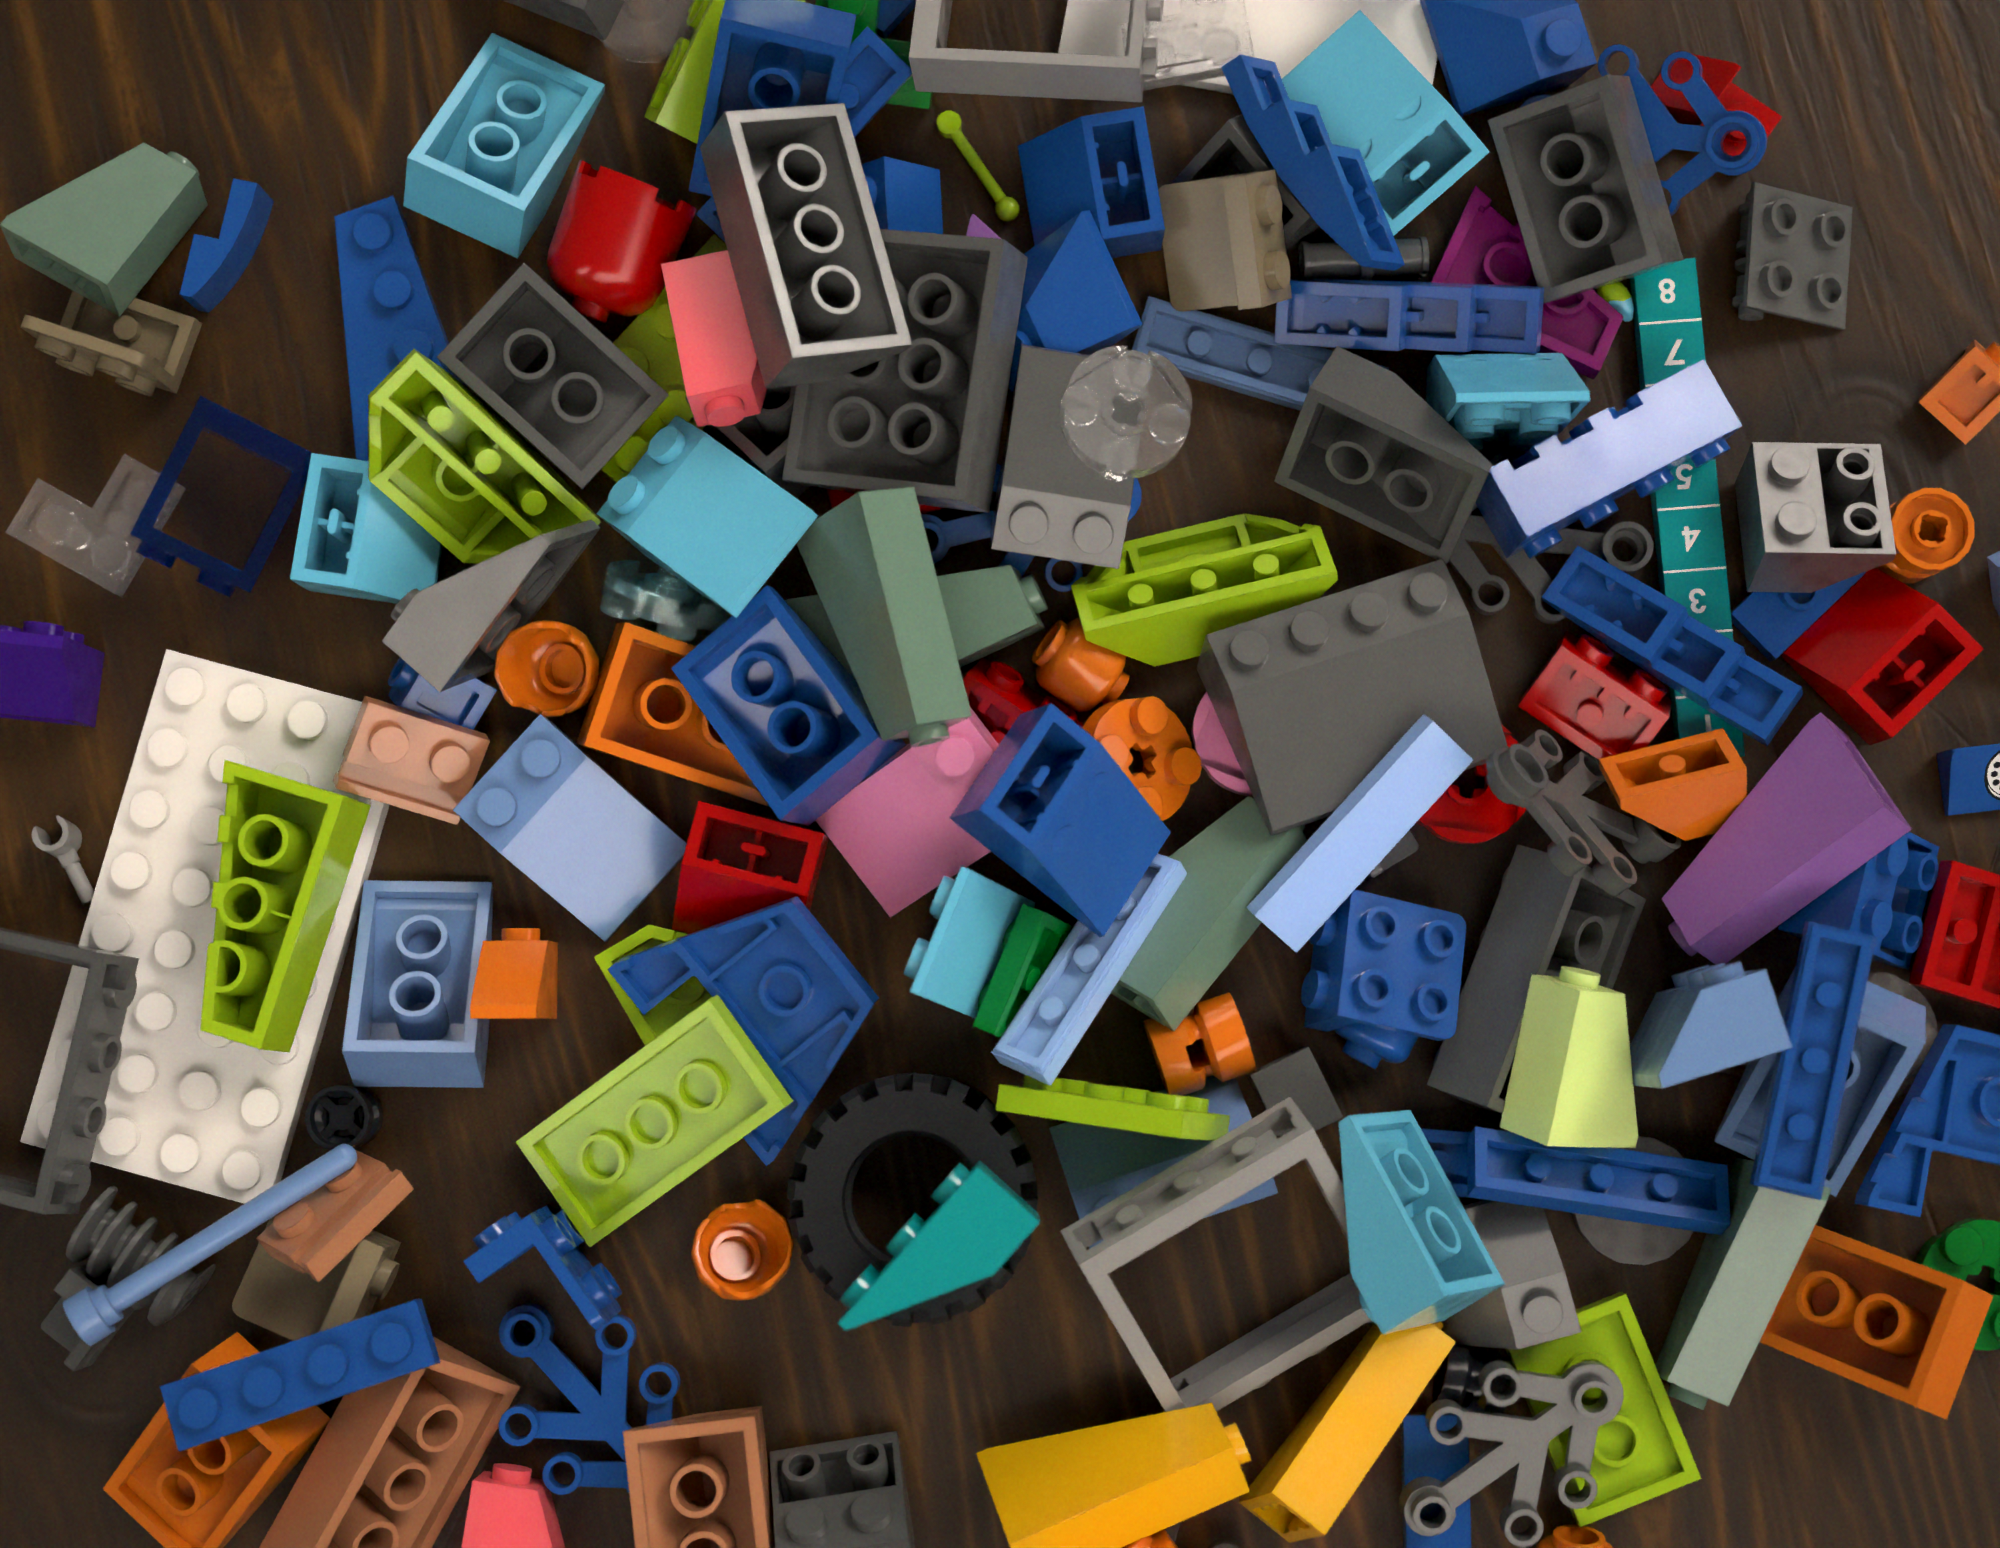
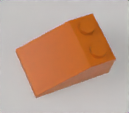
M627 622L617 623L598 676L597 687L592 694L576 744L768 806L764 797L671 669L696 646Z
M1815 1225L1760 1339V1343L1947 1420L1993 1295L1961 1279Z
M236 1332L193 1362L181 1379L260 1352L239 1332ZM163 1403L105 1484L103 1490L164 1548H224L303 1458L331 1418L316 1405L178 1452L166 1406Z

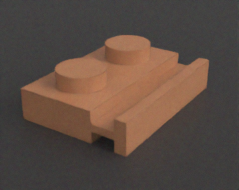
M364 696L343 752V761L338 773H335L333 783L336 789L458 825L461 817L453 809L472 789L490 740L485 733Z
M356 1150L357 1161L351 1169L274 1217L273 1223L256 1239L269 1256L302 1274L308 1272L315 1281L320 1282L414 1190L400 1170L395 1169L392 1172L385 1163Z

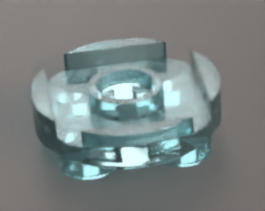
M634 560L615 561L606 567L601 588L603 597L600 609L609 616L626 620H634L640 617L657 622V631L660 634L673 639L688 641L695 639L697 629L716 630L727 620V611L660 565L657 573L650 574L637 573L640 561Z

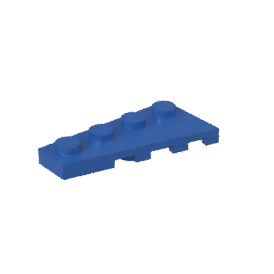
M394 195L334 216L355 454L357 460L368 461V395L413 349H416L446 370L437 359V356L449 342L401 207Z

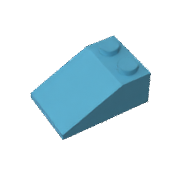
M492 33L408 155L403 206L518 259L543 220L604 94L605 84Z
M677 415L666 427L659 430L653 436L646 453L630 473L612 487L608 500L596 513L646 557L735 618L739 616L818 517L808 506L717 440Z
M1411 1110L1348 1115L1338 1122L1350 1271L1360 1291L1359 1300L1365 1314L1378 1325L1382 1334L1445 1321L1505 1284Z

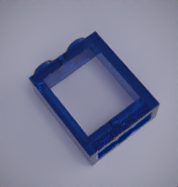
M200 396L128 534L141 541L135 552L169 569H172L176 559H179L200 570L195 580L196 582L231 598L236 588L250 593L307 481L312 452ZM202 430L289 473L241 570L153 528Z

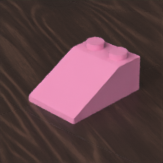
M971 707V717L948 728L950 738L921 747H911L909 743L816 820L889 917L897 914L938 887L944 875L951 878L959 873L961 866L967 868L991 852L950 819L958 804L999 746Z

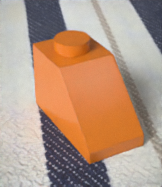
M1724 728L1599 759L1600 771L1622 810L1685 841L1717 833L1747 796V767Z
M502 928L501 941H483L470 1003V1018L557 1019L558 942L540 940L539 928Z

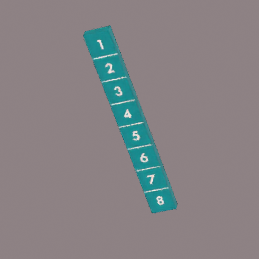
M1686 258L1682 261L1629 278L1631 297L1635 309L1633 322L1640 391L1703 359L1706 362L1696 258ZM1690 459L1670 470L1675 478L1674 481L1650 494L1660 593L1686 607L1688 615L1734 641L1716 459L1699 468H1696ZM1669 687L1670 700L1672 701L1674 740L1724 728L1740 757L1745 756L1742 731Z

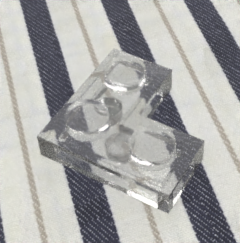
M1179 0L1180 14L1163 16L1161 22L1151 21L1149 38H1158V66L1155 78L1145 77L1143 91L1222 77L1225 75L1221 67L1238 55L1243 54L1255 57L1245 0ZM1128 23L1120 24L1124 53Z
M124 454L93 508L37 478L5 533L110 592L123 597L186 488Z

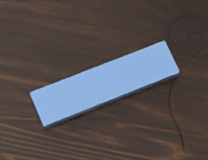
M1423 714L1246 908L1297 953L1472 763L1473 759L1433 720Z
M1157 853L1104 937H1098L1080 921L1076 922L991 1053L1000 1064L1047 1085H1052L1185 879L1187 872L1180 861Z

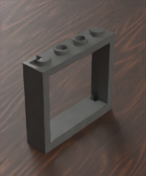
M0 927V949L89 969L38 1183L0 1174V1204L39 1214H79L81 1201L86 1196L91 1183L89 1167L96 1138L106 1121L107 1110L105 1100L112 1071L118 1065L121 1057L122 1044L120 1037L127 1008L136 994L137 980L135 974L139 958Z

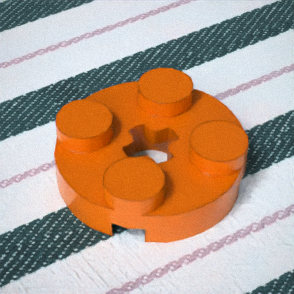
M1157 697L1123 699L1106 703L1091 714L1082 728L1103 745L1162 821L1177 812L1189 793L1190 785L1195 783L1200 777L1202 769L1199 754L1192 749V744L1184 725L1177 715ZM1131 747L1135 751L1139 750L1142 755L1143 769L1140 773L1131 774L1128 768L1133 761L1132 754L1129 751Z

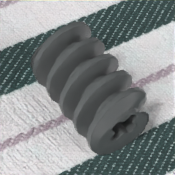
M115 1186L108 1187L87 1208L74 1227L66 1250V1256L72 1263H80L89 1258L86 1271L93 1279L101 1278L110 1273L106 1285L108 1289L173 1249L178 1240V1235L173 1232L159 1242H154L151 1238L158 1224V1220L154 1216L137 1227L132 1225L131 1222L138 1208V1204L134 1201L114 1211L111 1206L118 1192ZM212 1264L198 1274L194 1273L192 1268L131 1305L130 1308L141 1310L151 1304L147 1319L153 1326H161L179 1315L194 1301L212 1277L216 1268L215 1264Z

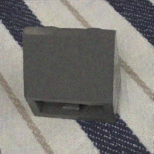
M897 1431L770 1451L775 1548H915Z

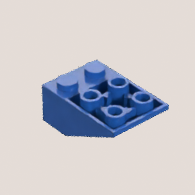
M1052 703L1024 712L1018 716L950 816L952 821L1098 937H1104L1171 833L1103 745Z

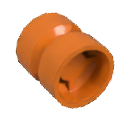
M1922 488L1891 504L1890 513L1896 556L1893 561L1876 568L1902 583H1917L1957 564L1969 552L1975 537L1974 519L1968 506L1956 494L1942 488Z
M1230 992L1198 1002L1194 1006L1192 1015L1186 1016L1175 1031L1170 1030L1152 1018L1143 1021L1167 1094L1187 1095L1205 1088L1207 1077L1215 1076L1221 1082H1225L1256 1071L1251 1046L1239 1011ZM1199 1039L1203 1052L1187 1053L1186 1046L1192 1045Z

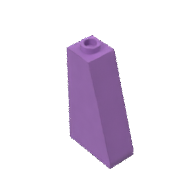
M1820 712L1805 725L1663 896L1662 900L1674 919V922L1668 925L1669 931L1688 955L1694 956L1696 953H1700L1714 964H1726L1912 830L1850 737Z

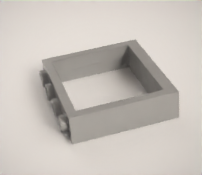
M916 0L909 62L915 89L918 92L1142 102L1145 77L1155 78L1157 74L1158 38H1149L1151 21H1162L1164 0H1131L1125 56L947 48L953 0Z
M1291 1097L1281 1101L1061 1230L1079 1267L1165 1412L1212 1403L1215 1410L1218 1411L1250 1391L1265 1386L1272 1378L1306 1358L1321 1353L1328 1345L1355 1329L1372 1322L1360 1304V1291L1351 1273L1170 1379L1108 1275L1115 1269L1303 1159L1348 1241L1344 1186L1316 1132ZM1290 1128L1293 1129L1292 1131L1288 1132L1287 1134L1283 1135L1282 1137L1277 1138L1278 1135L1284 1133L1285 1131L1289 1130ZM1104 1239V1241H1102L1101 1243L1095 1245L1094 1247L1090 1248L1089 1250L1086 1249L1087 1247H1089V1246H1091L1092 1244L1098 1242L1099 1240Z

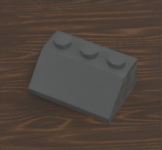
M1605 75L1488 120L1537 286L1544 287L1543 304L1620 282L1684 260L1629 76Z

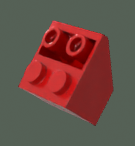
M1873 568L1866 571L1852 587L1780 656L1870 746L1893 738L1984 648L1938 602L1881 570Z
M698 801L681 863L672 929L691 934L796 896L799 897L810 911L829 838L824 833Z

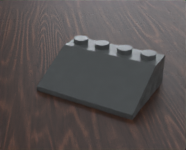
M880 229L912 346L906 351L831 380L796 385L782 480L855 494L863 491L914 487L918 504L989 513L1028 257L1005 239Z
M1443 559L1205 636L1197 671L1271 836L1329 817L1423 714L1433 720L1473 759L1472 763L1465 770L1485 764L1487 757L1496 749L1501 747L1508 748L1469 612Z

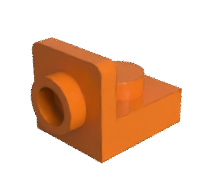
M1974 339L1965 348V353L1919 398V403L1965 445L2000 412V345L1996 342H1993L1985 349Z

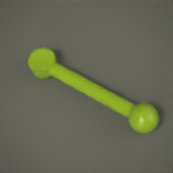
M954 111L942 112L937 119L939 134L942 137L951 138L995 201L996 215L1003 221L1014 220L1020 211L1018 202L1004 194L961 131L962 123L960 116Z

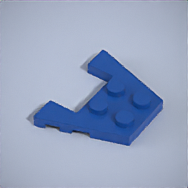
M798 896L626 956L607 969L643 1015L692 976L697 977L712 997L717 994L793 1100L788 1106L743 1137L766 1166L773 1162L780 1154L879 999L878 995Z
M1942 1024L1856 1193L1855 1204L1921 1217L1932 1151L2000 1166V1035L1960 1025Z

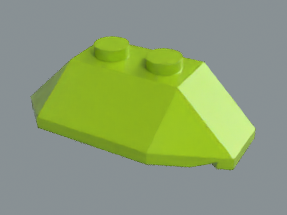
M413 349L368 395L369 481L461 562L479 564L539 535L588 520H593L597 525L601 523L599 517L534 449L452 374L416 349Z
M1243 513L1125 541L1119 569L1095 565L1086 577H1080L1071 585L1086 641L1156 667L1200 656L1207 634L1319 599L1338 580L1321 526L1304 523L1300 527L1282 519Z

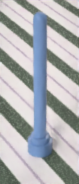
M348 1144L336 1146L109 1289L105 1285H101L95 1290L89 1286L63 1301V1308L71 1325L87 1345L93 1346L116 1331L115 1323L124 1318L123 1310L351 1169L357 1161L356 1150Z

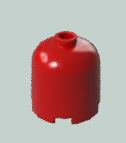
M579 160L548 251L547 266L550 278L557 288L574 297L571 304L572 307L580 314L599 322L606 323L610 312L628 317L642 314L651 308L660 296L665 285L661 264L676 260L697 209L683 200H678L673 210L674 204L656 197L659 191L658 188L601 165L597 171L591 167L592 165Z

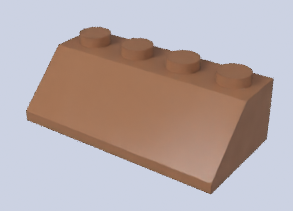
M433 1337L441 1363L343 1396L259 1548H432L498 1429L501 1416L509 1409L520 1386L506 1376Z
M762 1406L698 1413L623 1431L635 1548H775L773 1504Z

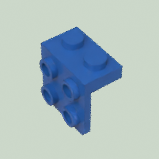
M1354 890L1309 939L1310 943L1313 944L1311 969L1305 976L1301 990V1001L1303 1006L1306 1007L1304 1027L1328 1032L1353 1023H1360L1436 1041L1451 1038L1455 1034L1457 1026L1466 936V922L1459 914Z
M549 1204L530 1213L523 1219L520 1218L516 1211L507 1217L501 1218L472 1239L479 1250L463 1261L477 1282L480 1283L501 1271L535 1246L595 1330L608 1323L621 1311L616 1298L622 1295V1291L615 1278L602 1263H598L594 1267L591 1265L579 1248V1245L585 1240L564 1210L556 1214Z

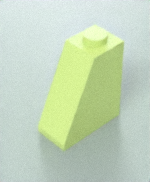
M1562 966L1559 976L1531 975L1500 1128L1546 1146L1636 1148L1638 1126L1625 994L1600 986V974L1580 968Z

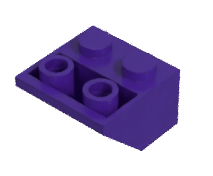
M24 621L23 630L17 627L0 625V718L95 727L105 653L85 645V635L64 631V626Z

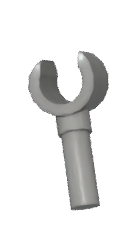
M57 815L56 819L63 831L60 840L52 845L49 835L38 826L33 827L32 840L37 848L58 858L62 868H65L82 905H85L92 901L94 890L80 864L81 860L77 854L82 843V834L76 825Z

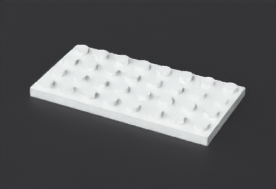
M166 649L79 941V945L139 958L135 974L137 980L136 994L127 1008L120 1037L122 1044L121 1057L118 1065L112 1071L105 1100L107 1110L106 1121L96 1138L91 1162L244 1204L281 1181L360 909L364 880L369 878L389 809V804L336 789L333 783L335 773H338L343 761V752L360 710L361 701ZM224 759L371 805L290 1053L260 1050L200 1030L208 944L213 943L216 909L211 908L213 882H219L222 843L217 842L219 815H225L227 784L222 783ZM72 965L20 1140L22 1143L46 1149L88 968Z

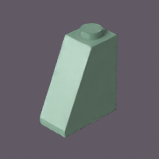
M142 143L7 215L1 222L0 227L14 258L120 317L208 204L199 179L200 174L189 160L175 152L164 154L152 146Z

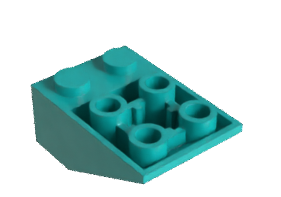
M980 1160L970 1171L959 1163L933 1192L934 1194L931 1197L940 1205L926 1221H923L914 1213L890 1240L885 1249L894 1257L879 1272L869 1264L844 1292L839 1301L847 1307V1310L838 1324L843 1329L849 1330L994 1275L1040 1223L1039 1213Z

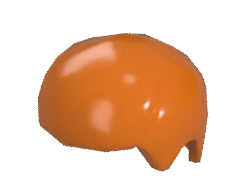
M547 620L528 623L510 631L496 651L494 677L504 699L513 707L523 708L536 714H541L544 717H562L566 713H573L585 706L597 687L599 656L587 636L569 624Z
M755 1199L744 1203H725L710 1212L709 1216L695 1230L691 1260L699 1282L719 1297L735 1301L756 1299L770 1292L786 1275L790 1267L794 1240L786 1218L767 1202Z

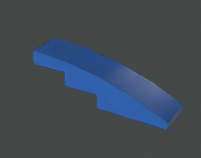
M1240 54L1221 67L1248 127L1278 176L1314 221L1361 266L1393 271L1404 266L1405 263L1360 150L1331 143L1317 105L1289 99L1275 62Z
M1290 279L1292 298L1276 303L1274 344L1335 348L1339 346L1341 348L1386 351L1417 349L1451 352L1481 350L1532 354L1540 352L1544 287L1404 281Z
M1578 545L1542 596L1545 603L1661 682L1766 747L1803 695L1801 686L1747 656L1743 646L1689 616L1686 607Z

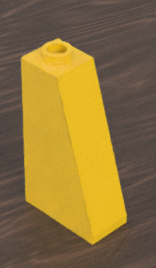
M1443 1322L1382 1334L1378 1325L1374 1323L1250 1485V1492L1245 1493L1239 1500V1503L1289 1543L1325 1535L1456 1343V1341L1441 1330L1444 1326Z
M1212 1403L991 1447L976 1453L1010 1548H1122L1250 1492L1240 1466L1251 1461L1247 1447L1236 1423L1223 1427Z

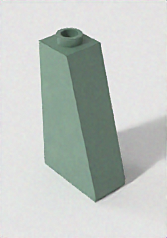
M915 488L858 492L817 518L799 539L797 546L882 741L909 737L911 747L938 743L950 738L949 727L971 717L972 714Z
M1012 565L937 576L960 668L1045 629L1039 613L1047 610L1048 607L1040 587L1032 574L1022 578L1019 570ZM819 594L785 600L854 677Z
M1247 796L1170 855L1169 858L1181 862L1187 875L1111 994L1170 1030L1175 1031L1262 923L1246 907L1306 843L1307 839L1302 832L1305 829V825L1271 836L1255 799Z
M1735 1158L1728 1176L1731 1225L1722 1235L1706 1233L1655 1365L1660 1378L1671 1383L1667 1395L1702 1410L1705 1409L1708 1399L1729 1406L1831 1192L1830 1188L1824 1186L1820 1201L1750 1184L1754 1161Z

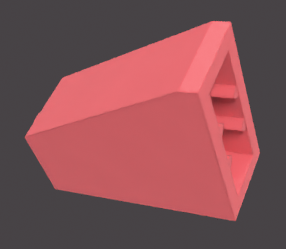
M728 250L661 264L686 396L697 428L708 425L717 427L731 426L740 422L744 417L760 414L767 389H765Z
M507 1463L493 1464L492 1472L483 1471L472 1480L461 1548H566L552 1494L545 1486L544 1481L531 1478L532 1469L529 1467Z

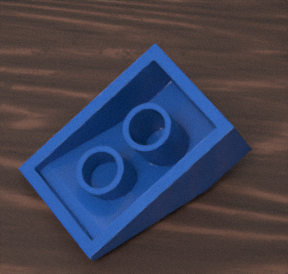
M725 0L719 23L689 191L713 197L700 146L725 111L838 104L856 14L797 0Z
M768 585L751 599L737 618L731 616L671 668L779 820L807 826L811 825L906 745L902 739L882 741L857 681L776 590Z

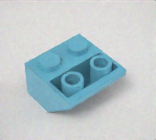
M311 453L290 580L308 591L398 604L413 589L417 588L421 591L436 584L443 545L369 481L368 461Z

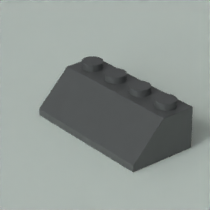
M845 103L725 111L700 146L765 389L825 382L908 350L912 346L911 337Z
M1517 845L1510 866L1503 875L1501 890L1488 924L1480 935L1479 948L1465 985L1460 990L1456 1032L1451 1038L1443 1040L1442 1045L1438 1048L1427 1086L1502 1116L1531 975L1559 976L1562 966L1580 968L1600 974L1599 985L1613 990L1646 899L1629 889L1618 896H1612L1605 892L1597 883L1591 867L1586 866L1574 876L1569 877L1556 869L1547 852Z

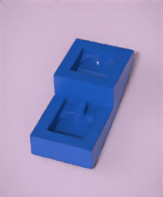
M233 178L219 239L198 234L193 236L179 295L198 311L209 313L225 298L249 265L261 241L274 201L258 183Z

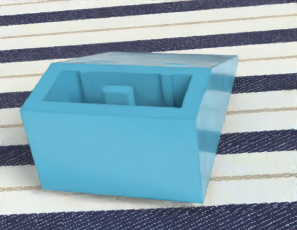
M1361 10L1355 13L1282 78L1290 100L1317 105L1332 144L1360 150L1393 236L1490 152L1449 102Z
M1563 353L1434 355L1426 368L1427 403L1477 450L1483 449V442H1508L1509 450L1530 451V448L1553 435L1558 436L1590 401V390Z
M961 866L956 880L944 875L929 910L933 918L939 920L930 942L922 938L917 939L903 974L914 979L910 992L976 1018L979 995L985 984L994 975L1003 953V938L1008 926L1017 919L1022 904L1034 908L1035 902Z

